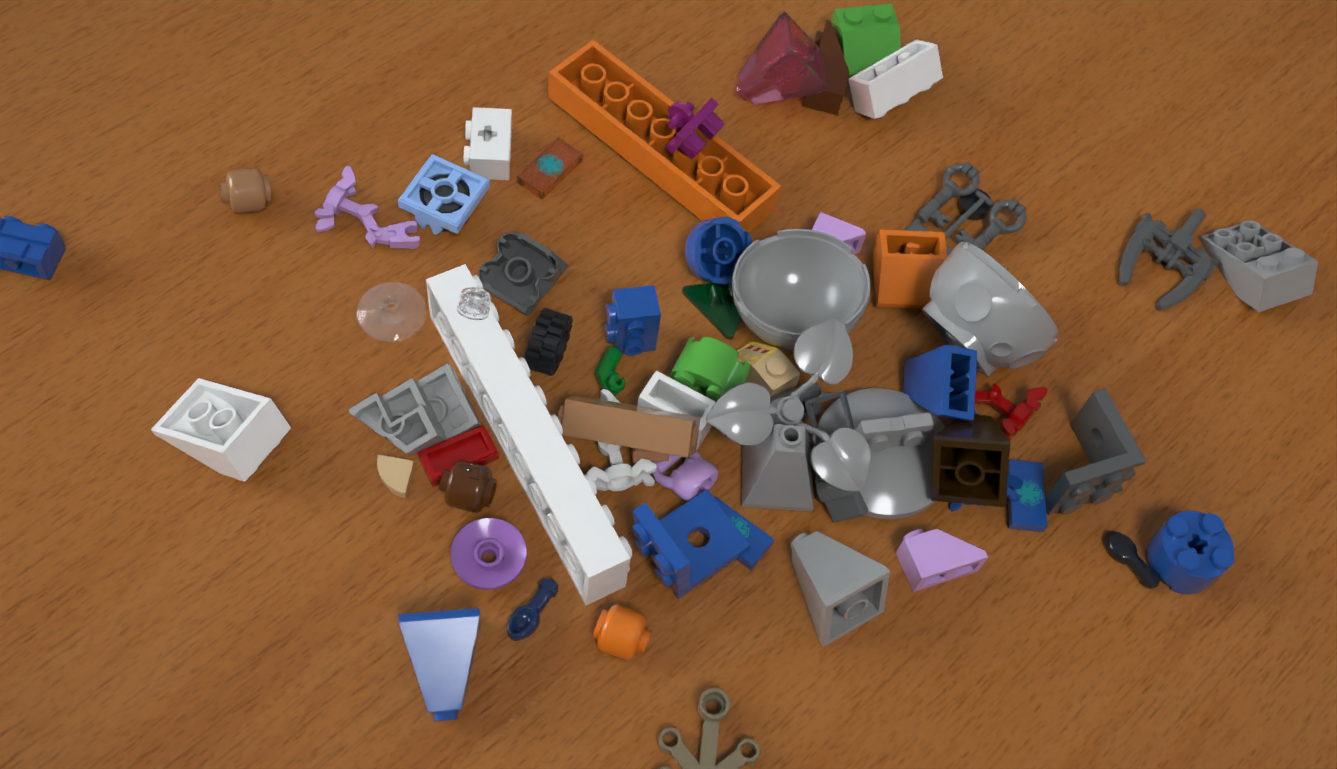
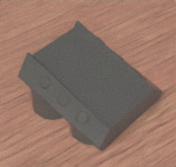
M507 232L497 242V254L491 260L484 262L480 267L478 277L485 291L528 316L569 265L552 250L522 232Z

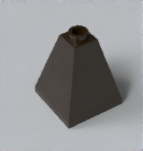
M974 414L973 421L955 419L934 435L931 501L1006 507L1010 441L992 416Z

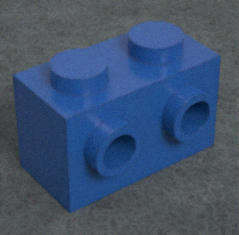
M655 285L613 290L612 304L606 305L608 322L605 323V336L607 343H613V347L628 356L655 351L661 318Z

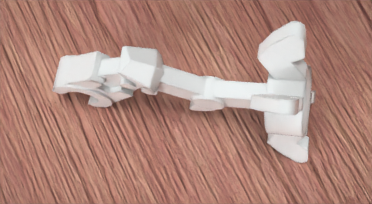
M602 389L600 391L601 400L620 403L609 390ZM598 442V449L603 455L608 457L610 467L605 471L595 466L588 470L587 474L593 479L597 490L622 491L630 488L632 485L637 486L641 482L645 486L655 485L654 478L649 475L656 471L657 465L641 458L631 467L629 464L623 463L620 453L622 446Z

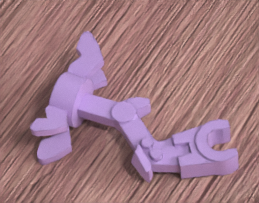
M350 166L344 168L342 172L343 179L330 189L323 203V209L318 208L314 212L315 217L323 218L319 219L316 224L317 232H324L334 228V214L339 215L344 211L362 221L367 231L365 238L372 248L375 247L376 243L389 245L390 248L416 249L420 246L419 236L409 237L406 235L417 232L416 221H406L380 228L372 214L378 212L377 205H360L348 199L349 196L356 195L354 187L356 185L355 176Z

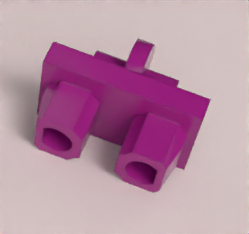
M711 98L693 115L692 111L695 107L691 102L686 104L680 102L673 103L668 109V115L671 119L668 122V126L671 129H676L677 127L682 129L666 148L672 154L679 148L693 159L707 144L695 130L698 128L711 140L725 125L713 112L719 104Z

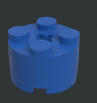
M1183 511L1173 515L1152 537L1146 549V561L1148 567L1153 572H1157L1160 581L1163 580L1171 586L1170 590L1180 594H1196L1210 586L1233 564L1234 546L1219 516L1213 513L1205 514L1198 511Z

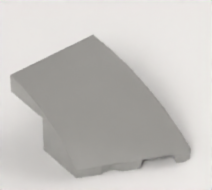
M448 363L419 381L411 378L383 396L375 393L348 409L352 416L365 423L408 455L415 454L418 451L482 425L454 368Z

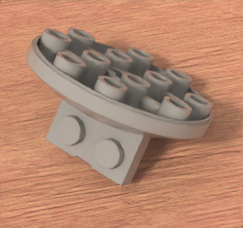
M868 388L847 394L854 430L858 431L866 439L871 453L864 488L860 490L869 509L866 516L879 519H901L916 515L930 507L935 502L931 501L934 435L945 428L936 414L911 400L907 394L884 388ZM840 398L829 406L817 425L818 429L826 432L829 437L835 430L847 428Z

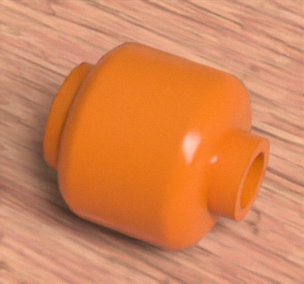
M615 604L609 611L602 610L594 629L593 638L597 639V646L601 652L630 661L634 658L637 651L645 653L652 631L646 629L647 618L643 613Z

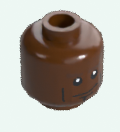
M458 461L451 470L445 469L443 472L439 490L445 492V502L448 506L478 513L484 506L490 507L496 492L497 479L492 478V471L487 467L466 461Z

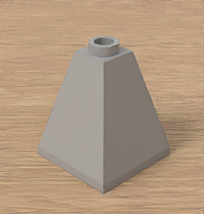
M775 424L773 425L772 432L763 442L752 446L742 445L741 507L813 511V466L810 457L813 444L805 426Z
M818 531L810 535L802 533L792 541L791 561L815 631L823 647L884 612L890 571L886 566Z

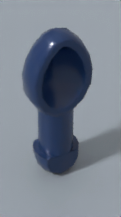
M553 579L543 580L530 603L514 611L507 627L508 636L511 640H523L536 631L540 623V613L550 599L558 593L556 581Z

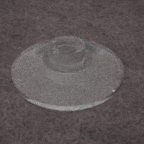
M385 282L370 288L361 297L357 306V318L361 328L372 338L384 342H398L410 338L421 329L427 314L426 303L422 295L412 286L401 282ZM389 304H396V306L391 308L386 307Z

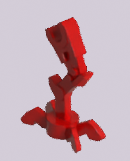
M993 383L991 391L975 390V404H989L1009 417L1001 420L1002 427L1000 429L1010 441V437L1016 435L1034 414V410L1038 411L1040 409L1041 403L1037 402V400L1042 401L1048 389L1046 387L1029 389L1026 394V400H1023L1016 406L1003 397L1000 387Z

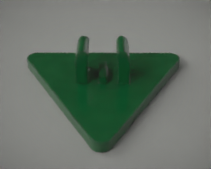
M706 283L684 286L683 295L726 339H732L741 319L734 302L732 283L725 285Z

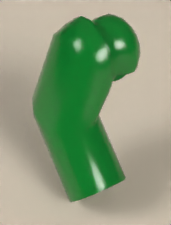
M610 346L606 349L595 369V376L602 389L609 390L613 395H617L625 388L626 384L624 377L620 379L619 373L615 370L623 354L619 349Z

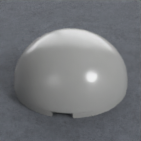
M787 229L777 231V235L762 241L758 239L744 250L735 265L732 291L739 315L756 336L775 347L794 351L796 340L806 329L830 319L837 320L844 327L847 334H849L857 326L867 308L870 297V277L866 265H863L853 253V248L842 240L820 231Z

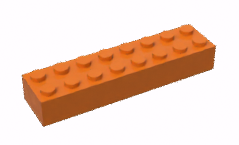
M591 40L549 71L548 98L701 221L715 217L732 218L740 222L741 224L739 225L742 226L743 230L749 233L776 210L782 186L717 135L709 140L697 128L695 132L707 143L693 159L679 148L672 154L666 146L682 129L680 127L671 129L668 126V122L671 120L668 115V109L674 102L595 40Z

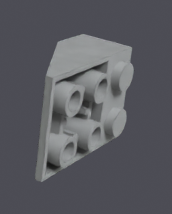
M1253 220L1244 221L1241 224L1218 229L1215 232L1200 236V242L1210 257L1219 260L1217 267L1236 296L1258 312L1312 295L1318 261L1303 250L1286 242L1279 235H1275L1265 229L1258 222Z

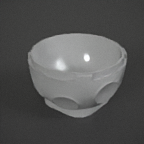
M960 242L936 270L930 287L931 301L922 308V312L949 345L977 350V370L984 376L989 377L997 368L1014 369L1028 365L1045 355V352L1058 340L1056 338L1059 335L1058 328L1047 311L1011 273L979 247L968 242Z

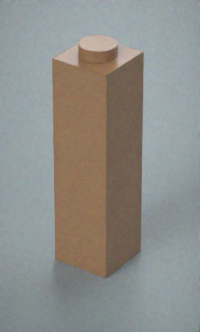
M577 395L565 399V403H562L558 414V419L563 428L562 435L686 458L696 453L701 419L698 416Z

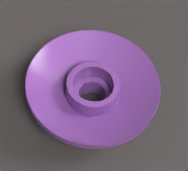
M482 518L470 522L458 532L451 547V562L456 574L465 583L478 589L491 590L508 585L519 576L526 563L527 549L522 534L512 524L497 518ZM487 554H492L496 557V560L492 563H485L482 558Z

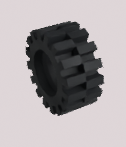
M544 308L540 312V316L536 319L535 327L533 326L532 336L529 338V346L525 353V360L529 369L550 376L555 374L559 368V363L563 359V353L566 351V344L570 338L569 333L573 322L572 316L548 308Z

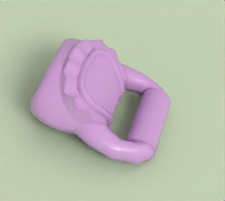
M697 451L685 459L684 463L677 469H674L670 476H665L663 473L681 456L669 454V461L653 462L657 465L656 471L652 473L657 483L671 489L675 496L687 502L706 489L710 490L718 478L716 466L703 459Z

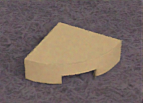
M378 454L377 469L380 479L394 495L406 499L415 467L414 461Z

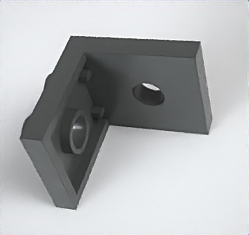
M1105 388L1094 391L1070 424L1091 464L1063 473L1045 498L1047 515L1060 511L1063 515L1078 510L1082 504L1092 501L1096 505L1107 501L1113 494L1123 490L1122 483L1134 477L1136 474L1134 467L1143 465L1146 462L1144 455Z

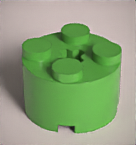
M704 336L700 342L694 341L695 337H690L669 375L675 381L716 402L730 389L744 384L751 371V367L747 360L743 365L737 359L739 352L726 343Z

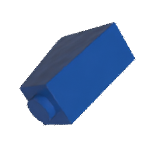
M943 345L905 361L903 393L937 416L973 421L977 350Z

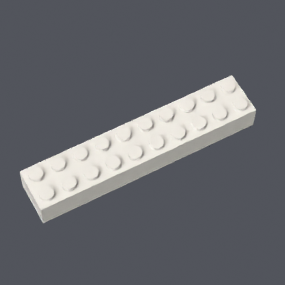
M466 264L426 279L430 318L585 605H589L626 587L627 576L630 571V557H632L630 545L624 536L618 537L613 528L615 522L611 511L607 505L601 506L595 496L597 489L593 479L589 474L583 475L578 466L580 459L575 447L572 444L567 445L562 437L563 428L558 417L555 414L550 416L545 407L547 401L539 385L533 386L529 378L531 373L528 364L523 357L518 358L514 352L515 344L508 329H501L498 323L499 315L497 309L492 302H486L483 296V285L477 275L472 276Z

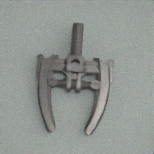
M1199 208L1195 209L1182 228H1178L1173 232L1165 229L1166 225L1162 221H1153L1151 214L1146 213L1134 229V234L1127 243L1122 255L1119 270L1120 285L1126 286L1131 281L1133 269L1141 251L1147 252L1150 250L1157 257L1155 262L1158 264L1161 261L1165 262L1167 270L1171 267L1177 268L1181 271V275L1184 278L1175 289L1157 301L1155 308L1159 311L1165 310L1191 295L1203 281L1208 279L1219 264L1217 258L1210 259L1206 250L1201 248L1197 250L1191 243L1194 239L1191 236L1206 216L1205 211ZM1152 237L1161 242L1163 248L1154 245ZM1179 258H1185L1193 265H1184Z

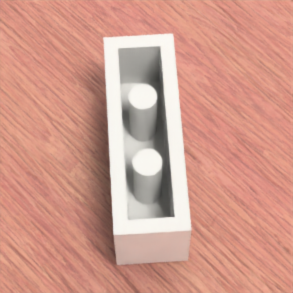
M916 39L849 78L855 112L870 118L883 117L887 111L897 105L908 102L909 98L921 91L928 90L932 84L941 80L943 74L938 45Z

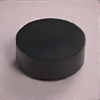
M981 189L976 190H980L983 194L990 198V196L985 191ZM975 192L960 197L958 210L962 215L980 199L975 195ZM984 202L968 219L981 220L985 218L991 206Z

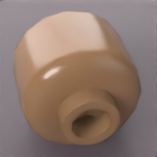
M257 168L229 170L226 175V182L219 183L222 203L229 202V206L234 213L263 211L266 202H271L268 175L263 176L262 172Z

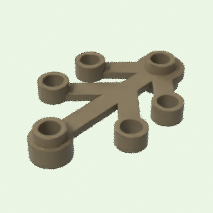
M710 688L704 691L698 702V713L704 719L699 763L682 742L681 733L677 729L672 727L663 729L657 741L659 749L665 754H671L682 769H739L743 765L749 766L754 764L760 755V747L755 740L743 739L739 742L733 753L715 766L720 721L725 719L730 709L728 695L718 688ZM708 703H715L719 706L720 711L716 714H711L707 711L706 705ZM672 735L676 738L677 744L673 747L666 746L663 742V737ZM744 746L751 747L754 751V757H744L741 753V748ZM663 766V767H660V768H658V769H672V768L667 767V766Z

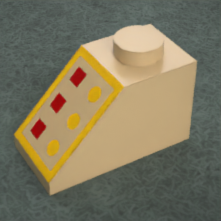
M752 341L737 350L739 352L737 359L743 365L747 360L751 367L745 383H755L765 387L770 397L796 388L801 373L779 348Z

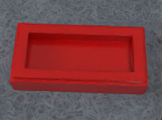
M484 424L417 452L418 459L432 487L439 485L445 469L451 470L458 461H466L483 466L499 459V453Z

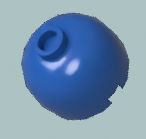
M715 217L701 221L692 229L686 240L685 256L693 274L701 280L723 285L732 283L735 265L739 257L752 244L748 231L743 230L742 226L739 225L741 224L740 222L732 218Z

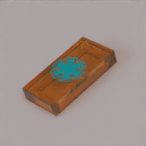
M558 137L517 175V183L542 200L583 161V153Z

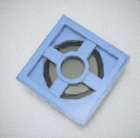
M432 154L398 199V207L414 214L415 220L423 230L427 226L431 227L434 235L445 231H452L458 234L489 190L490 180Z

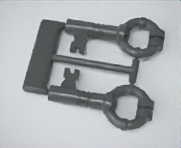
M969 162L966 164H955L948 167L944 173L943 189L915 215L916 220L905 231H929L922 225L929 219L935 221L939 228H944L945 223L948 224L950 222V218L942 215L939 209L952 197L967 196L975 192V195L980 199L945 231V239L985 202L987 205L992 206L989 213V226L976 239L968 236L964 229L960 231V235L957 234L954 237V240L958 243L968 242L983 250L998 234L1014 233L1021 230L1026 222V207L1016 199L1003 200L993 205V201L980 190L976 191L980 183L978 175L980 171L975 167L973 168V165ZM960 171L972 183L967 188H959L955 182L951 181V176L955 172ZM1002 208H1006L1018 217V221L1014 225L1007 226L1003 220L997 218V213ZM946 245L948 256L953 249Z

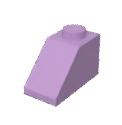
M918 529L906 534L896 551L897 558L913 592L978 572L988 559L985 550L939 529L927 532Z

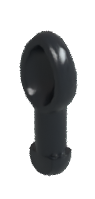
M1108 531L1104 536V545L1108 554L1115 561L1127 564L1140 578L1141 584L1145 588H1156L1160 583V577L1156 571L1153 572L1138 556L1135 543L1125 534Z

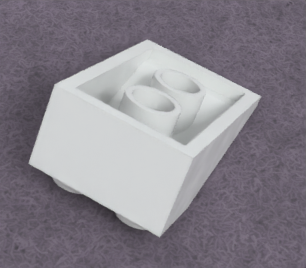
M198 378L155 424L151 431L154 435L216 472L245 482L257 470L269 453L278 446L291 427L271 398Z

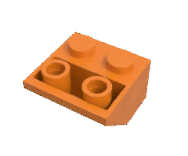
M879 229L871 251L876 307L922 309L931 301L930 287L933 276L942 262L948 257L945 232Z

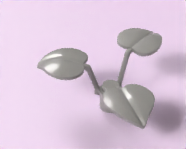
M830 319L824 323L809 327L796 340L793 352L795 362L802 372L813 375L798 390L792 392L791 396L778 398L770 403V394L765 387L755 383L741 384L727 391L716 401L706 417V422L722 432L731 441L744 446L757 445L763 442L772 432L773 424L805 426L807 432L820 437L824 441L814 446L810 454L811 464L817 475L829 485L840 490L860 491L865 486L871 461L869 444L863 435L850 428H839L829 437L826 432L801 421L804 415V406L799 400L800 396L812 387L818 378L829 385L838 384L848 375L853 363V348L849 335L837 320Z

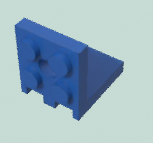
M708 489L661 520H658L646 502L633 510L634 525L631 527L635 535L633 543L643 558L650 557L652 565L655 567L654 572L665 588L671 586L673 594L677 599L750 550L751 545ZM700 531L709 537V542L704 547H694L688 541L689 536L694 532Z

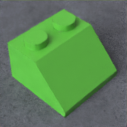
M892 3L834 9L831 22L850 72L848 79L901 49L900 24Z

